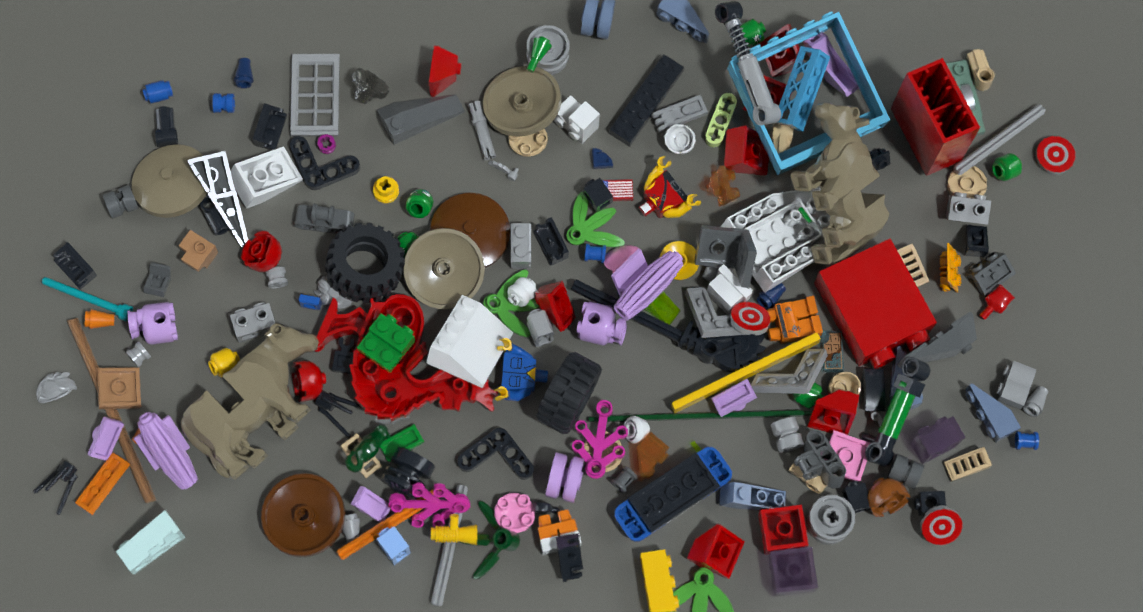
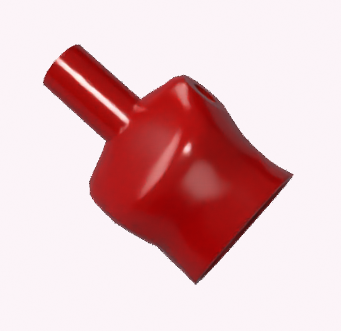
M999 284L985 298L988 306L979 315L986 320L993 311L1001 314L1015 297Z

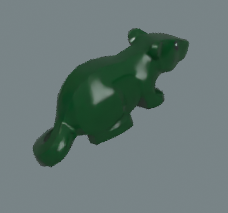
M386 425L377 426L373 432L366 434L363 440L357 443L354 449L350 451L351 454L346 457L345 461L349 471L354 473L361 471L363 464L370 461L378 453L383 440L390 437ZM352 456H356V465L351 461Z

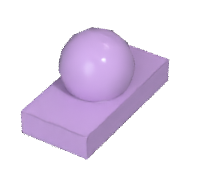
M745 379L711 399L719 415L723 417L732 411H741L748 402L756 399L757 396L748 379Z
M103 417L101 424L93 430V442L88 455L107 461L112 454L124 423L119 420Z
M363 486L359 487L351 503L360 512L365 513L378 523L384 521L390 511L388 502Z

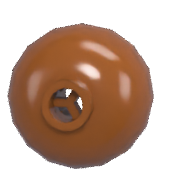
M879 478L874 481L873 486L868 492L869 508L875 517H883L884 512L889 511L892 514L908 503L907 497L910 498V495L904 485L898 480Z

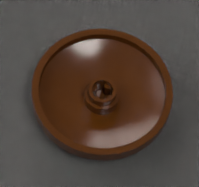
M462 193L446 200L436 210L430 226V230L451 228L468 235L479 247L484 259L485 268L493 265L502 257L510 239V224L503 208L490 197L478 193Z
M314 474L289 476L277 483L264 501L261 514L263 530L269 541L285 554L294 557H310L320 554L335 543L343 530L345 521L343 499L337 489L320 476Z

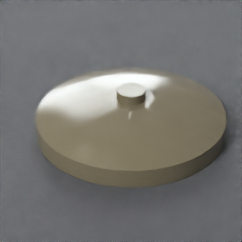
M521 66L509 69L498 75L489 84L483 98L484 113L490 125L502 134L520 137L535 134L551 124L561 108L562 95L556 79L550 73L538 67L532 73L527 71L528 66Z
M168 145L148 154L139 163L132 178V192L140 207L153 216L171 218L183 215L198 206L207 195V192L187 160L203 155L196 149L186 145Z
M437 228L423 233L410 245L405 255L403 271L409 290L420 302L437 309H450L456 306L462 295L472 298L477 293L483 282L485 265L479 247L468 235L451 228Z

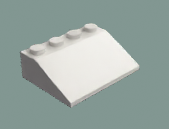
M462 295L431 345L426 363L483 388L503 351L497 349L498 346L504 347V343L499 341V339H511L513 332L480 302Z

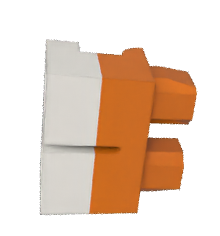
M568 510L557 512L559 523L552 524L549 514L539 516L538 535L543 555L558 552L556 537L579 534L575 519L571 518Z

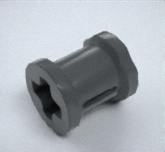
M623 466L622 472L616 479H612L610 482L617 490L625 493L628 485L633 480H636L638 476L630 468Z

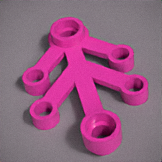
M601 400L596 406V412L599 415L596 438L587 428L585 421L579 420L575 424L576 432L582 434L594 449L592 458L585 450L583 441L575 440L572 443V450L584 458L586 474L592 479L601 478L606 472L607 465L625 456L624 447L617 445L613 448V452L602 458V451L619 439H625L628 436V429L625 426H619L614 433L604 439L607 418L613 412L612 404L608 400ZM606 407L608 412L602 413L601 409ZM583 424L585 425V428L583 430H579L577 428L578 425ZM625 430L626 433L625 435H619L618 431ZM581 444L582 448L577 450L574 446ZM621 449L623 453L617 455L615 451ZM594 466L599 467V471L593 472L592 468Z
M416 483L412 486L413 496L423 497L426 500H406L405 496L400 493L392 494L389 497V507L393 512H401L404 508H426L419 514L412 516V526L415 528L422 527L424 520L441 508L447 509L441 514L433 516L432 524L434 527L444 526L445 520L451 514L464 513L470 508V500L466 495H454L442 483H437L433 486V494L425 489V486L421 483ZM437 497H444L447 500H440Z

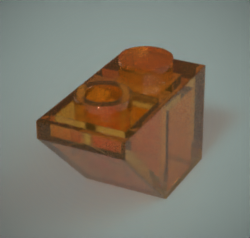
M651 431L636 449L638 479L641 482L645 478L650 479L656 471L654 467L658 463L663 464L669 456L667 453L669 446Z

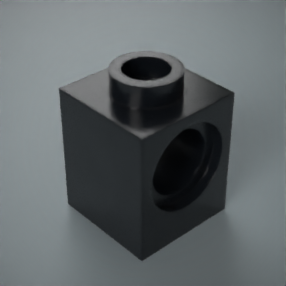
M601 178L597 180L592 179L584 185L583 194L596 213L613 202V195Z
M858 481L846 484L847 487L844 488L842 493L844 498L852 505L854 512L859 513L869 510L870 505L865 482L859 484Z
M945 491L920 492L917 498H914V508L918 510V516H925V513L932 509L926 506L925 499L932 500L934 507L946 506Z

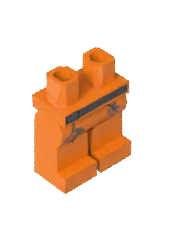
M814 296L793 302L775 304L772 309L767 310L771 317L770 322H775L776 328H771L767 331L769 341H780V344L799 341L814 333H818L820 337L823 333L820 318L817 315L818 310Z

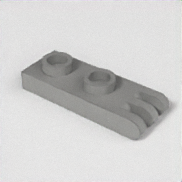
M701 95L656 111L651 115L653 119L661 116V118L654 122L656 125L664 123V125L658 127V131L663 132L674 124H684L708 114V110Z

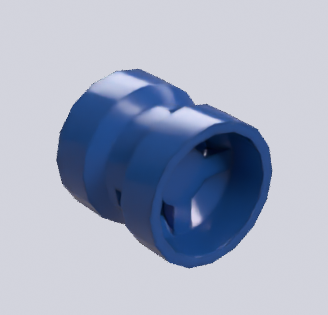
M214 93L213 112L221 113L224 110L227 113H234V93H227L224 96L220 93Z

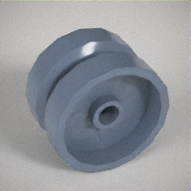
M586 0L581 18V35L591 36L595 25H598L597 37L608 40L615 0H603L601 7H599L600 0Z

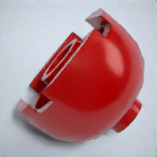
M260 231L254 234L256 237L252 241L248 240L246 242L241 258L250 269L256 272H267L278 265L282 256V247L272 234L267 231Z
M293 362L292 368H296L295 373H291L295 396H300L298 402L314 400L322 392L323 384H326L325 373L321 372L319 366L313 362Z

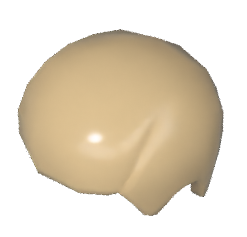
M840 372L834 375L828 383L829 394L838 390L850 391L855 394H860L861 382L851 372Z

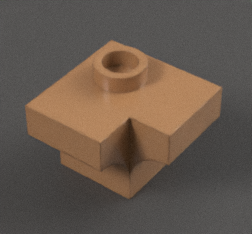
M192 230L188 232L179 244V248L186 252L181 258L182 262L198 272L203 267L207 269L218 254L214 244Z

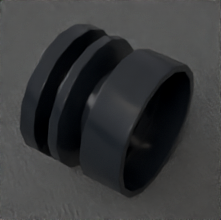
M397 447L391 458V461L397 468L387 466L386 471L389 474H383L381 480L391 489L402 495L420 499V497L413 496L412 486L416 483H421L425 486L419 478L430 479L435 465L415 452Z

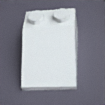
M284 146L236 163L230 170L234 188L246 209L269 200L303 180Z

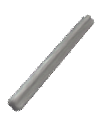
M1041 104L1036 105L957 163L953 168L954 172L957 175L965 173L1041 117L1046 111Z
M457 485L455 495L464 494L467 496L468 487ZM455 513L459 515L458 527H460L463 513ZM456 542L444 543L431 604L434 606H442Z

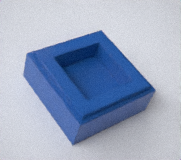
M300 294L299 303L301 307L314 310L321 309L322 302L319 297Z

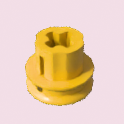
M383 176L374 183L373 194L379 202L391 203L398 197L399 186L393 178ZM383 186H389L386 190L382 189Z

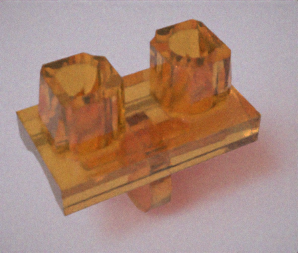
M719 166V169L714 171L712 177L709 178L710 183L706 185V190L708 192L713 191L714 197L718 198L719 206H725L730 201L737 200L740 197V193L737 187L730 188L729 183L734 182L736 177L734 170H726L725 166Z

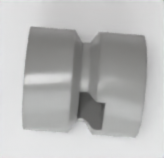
M796 417L784 418L770 425L773 435L778 437L776 445L779 453L793 451L804 446L802 435L797 433L799 426Z

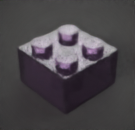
M944 416L937 420L936 424L931 426V428L927 425L918 430V433L914 435L911 445L922 464L952 450L966 438L954 416L948 419Z
M812 547L771 551L769 553L768 560L774 597L810 593L818 589Z

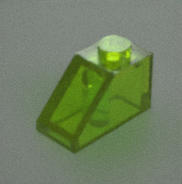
M664 291L644 309L655 318L671 325L681 311Z

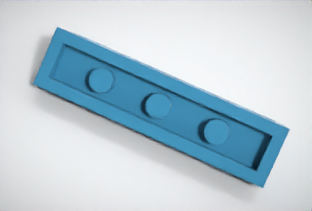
M800 47L779 104L781 118L777 123L789 125L795 130L803 132L830 56L820 49ZM805 53H811L810 59L804 63ZM803 71V78L797 82V75ZM796 90V97L790 101V94ZM789 109L788 119H782L783 113Z

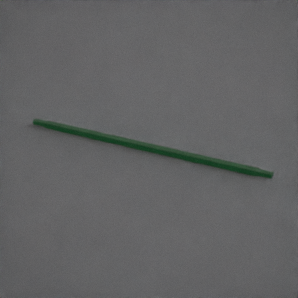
M812 411L730 412L723 417L719 413L609 416L607 422H625L630 416H637L646 421L811 416ZM588 417V422L599 421V417Z

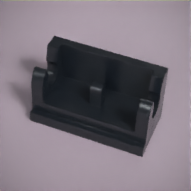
M264 103L253 136L255 146L269 150L277 149L287 118V114L283 113V109Z
M548 218L543 225L538 223L533 232L550 266L568 259L569 251L553 218Z
M66 242L53 255L55 258L53 261L80 290L97 277L95 271L69 242Z
M579 534L556 537L563 582L581 578L583 576L582 572L573 573V571L583 569Z

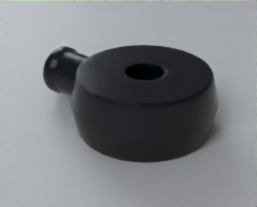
M539 502L533 504V512L538 514H557L558 507H552L551 504Z

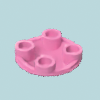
M624 245L614 248L605 255L604 266L614 273L638 247Z
M509 493L501 497L495 506L496 521L502 529H508L516 533L526 531L535 519L533 504L530 498L525 494Z

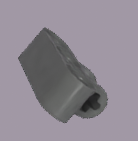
M315 203L313 206L299 205L294 226L303 230L337 234L339 231L343 232L344 227L349 225L353 227L355 214L351 211L335 209L334 206L323 207Z
M811 430L808 432L804 443L805 453L798 456L794 460V464L802 471L804 480L821 476L828 487L839 488L844 481L846 468L825 435L819 430Z

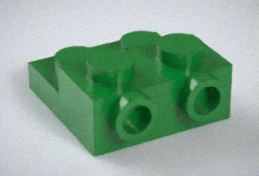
M381 313L369 328L368 334L357 346V350L391 373L413 345L415 338L413 336L414 332L405 325L400 327L396 324L397 320L392 315L387 314L385 316Z

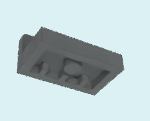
M992 252L988 254L984 261L971 266L970 271L966 273L968 278L973 279L982 295L986 296L997 288L999 284L1004 283L1016 274L1005 253Z

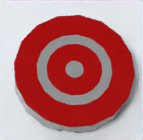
M1050 136L1039 143L1035 152L1036 162L1047 173L1060 175L1072 167L1075 161V150L1067 139L1060 136Z
M740 302L732 308L730 313L732 326L745 335H750V333L755 334V336L761 335L769 328L771 317L768 311L756 303Z
M944 505L928 510L920 523L925 539L936 545H945L955 541L963 528L962 519L958 512Z

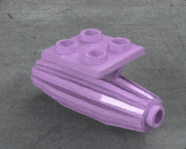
M638 248L611 275L620 295V298L613 306L615 312L628 321L647 308L670 285L683 266L682 256L676 251H668L648 265L642 250Z
M146 412L141 415L138 422L141 433L134 437V440L155 471L161 467L164 473L180 489H188L198 480L192 462L186 453L190 446L169 415L162 420L156 413Z

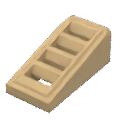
M913 244L897 250L904 263L914 262L906 267L908 271L917 268L918 271L911 273L912 278L918 275L922 277L914 281L917 287L928 283L929 279ZM909 253L910 256L903 259L902 256Z
M356 433L339 447L348 456L351 454L348 447L355 442L359 443L362 439ZM352 456L351 461L356 465L357 459L355 456ZM375 456L363 464L364 467L369 462H374L366 471L364 468L360 471L365 478L382 466Z
M985 447L944 462L951 482L989 469L992 466ZM977 455H979L983 465H980ZM969 458H972L975 468H972ZM960 461H964L967 471L964 472ZM956 463L960 474L956 475L952 464Z

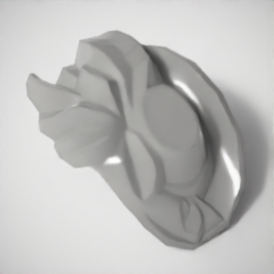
M322 276L318 281V290H313L314 294L321 299L324 305H330L333 298L338 301L339 309L347 308L353 302L351 297L347 296V298L341 296L340 290L336 292L332 287L333 282L330 283L325 276Z
M56 372L55 374H48L38 385L36 391L38 403L52 402L64 397L72 390H77L75 382L67 377L70 373Z

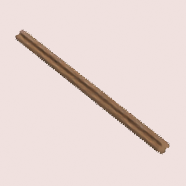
M78 318L68 320L67 323L98 392V363L93 356L94 354H92L93 352L90 345H88L85 334H83V329L80 323H78ZM105 409L109 418L122 421L118 410ZM122 428L118 440L125 453L126 460L130 464L133 476H135L145 503L154 502L156 497L152 495L154 493L152 492L153 490H150L152 488H149L151 487L150 483L146 481L148 479L145 476L146 474H143L145 472H142L144 471L143 467L139 465L141 463L138 460L139 458H136L138 456L135 453L136 451H134L135 449H132L134 447L131 444L132 442H129L131 440L128 437L129 435H127L128 433H125L127 432L126 429Z

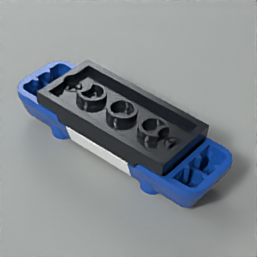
M706 447L630 496L628 500L616 508L615 518L630 540L634 542L642 541L727 484L732 477L731 468L716 448Z

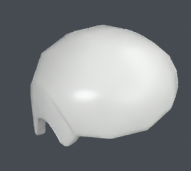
M674 124L667 129L664 136L665 145L676 154H687L694 148L696 143L693 130L682 124Z

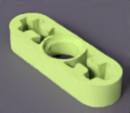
M725 93L720 97L707 129L705 142L710 147H718L722 143L737 104L736 97L731 93ZM727 99H728V100H730L731 102H730V104H729V106H728V108H727V112H726V111H724L723 109H724V106H725V102H726ZM717 116H724L727 122L720 125L716 122L715 118ZM715 129L719 130L717 134L718 139L712 141L711 136H713Z

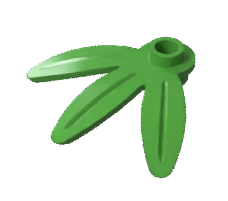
M580 192L573 208L574 226L570 227L567 231L568 241L573 245H581L587 241L599 246L606 245V247L624 246L625 242L621 238L610 233L594 231L607 223L616 213V209H603L585 221L588 200L583 192ZM579 232L580 237H573V233Z
M526 269L509 278L500 288L497 295L489 294L483 300V306L492 314L497 313L504 325L523 337L530 336L528 328L509 311H532L540 308V305H537L535 299H531L524 307L515 306L509 301L507 290L511 285L515 284L518 278H527L529 272ZM494 302L495 307H492L489 303Z
M707 568L698 569L694 573V581L681 586L673 592V595L678 597L679 606L690 599L695 593L692 612H707L708 595L720 612H734L728 597L719 587L713 584L714 574ZM702 574L707 575L708 580L706 582L701 581Z

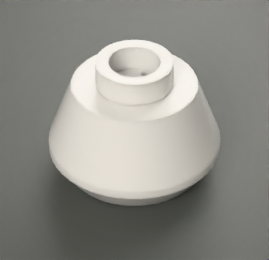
M637 416L628 417L624 423V426L628 429L626 439L633 444L644 440L650 432L647 421Z

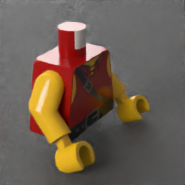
M666 156L658 159V165L648 175L644 185L643 197L646 202L639 206V209L645 217L654 211L659 218H680L691 210L692 206H699L701 204L699 200L693 203V198L697 194L687 196L667 170H663L671 166V161H668L666 165L663 164L662 161Z

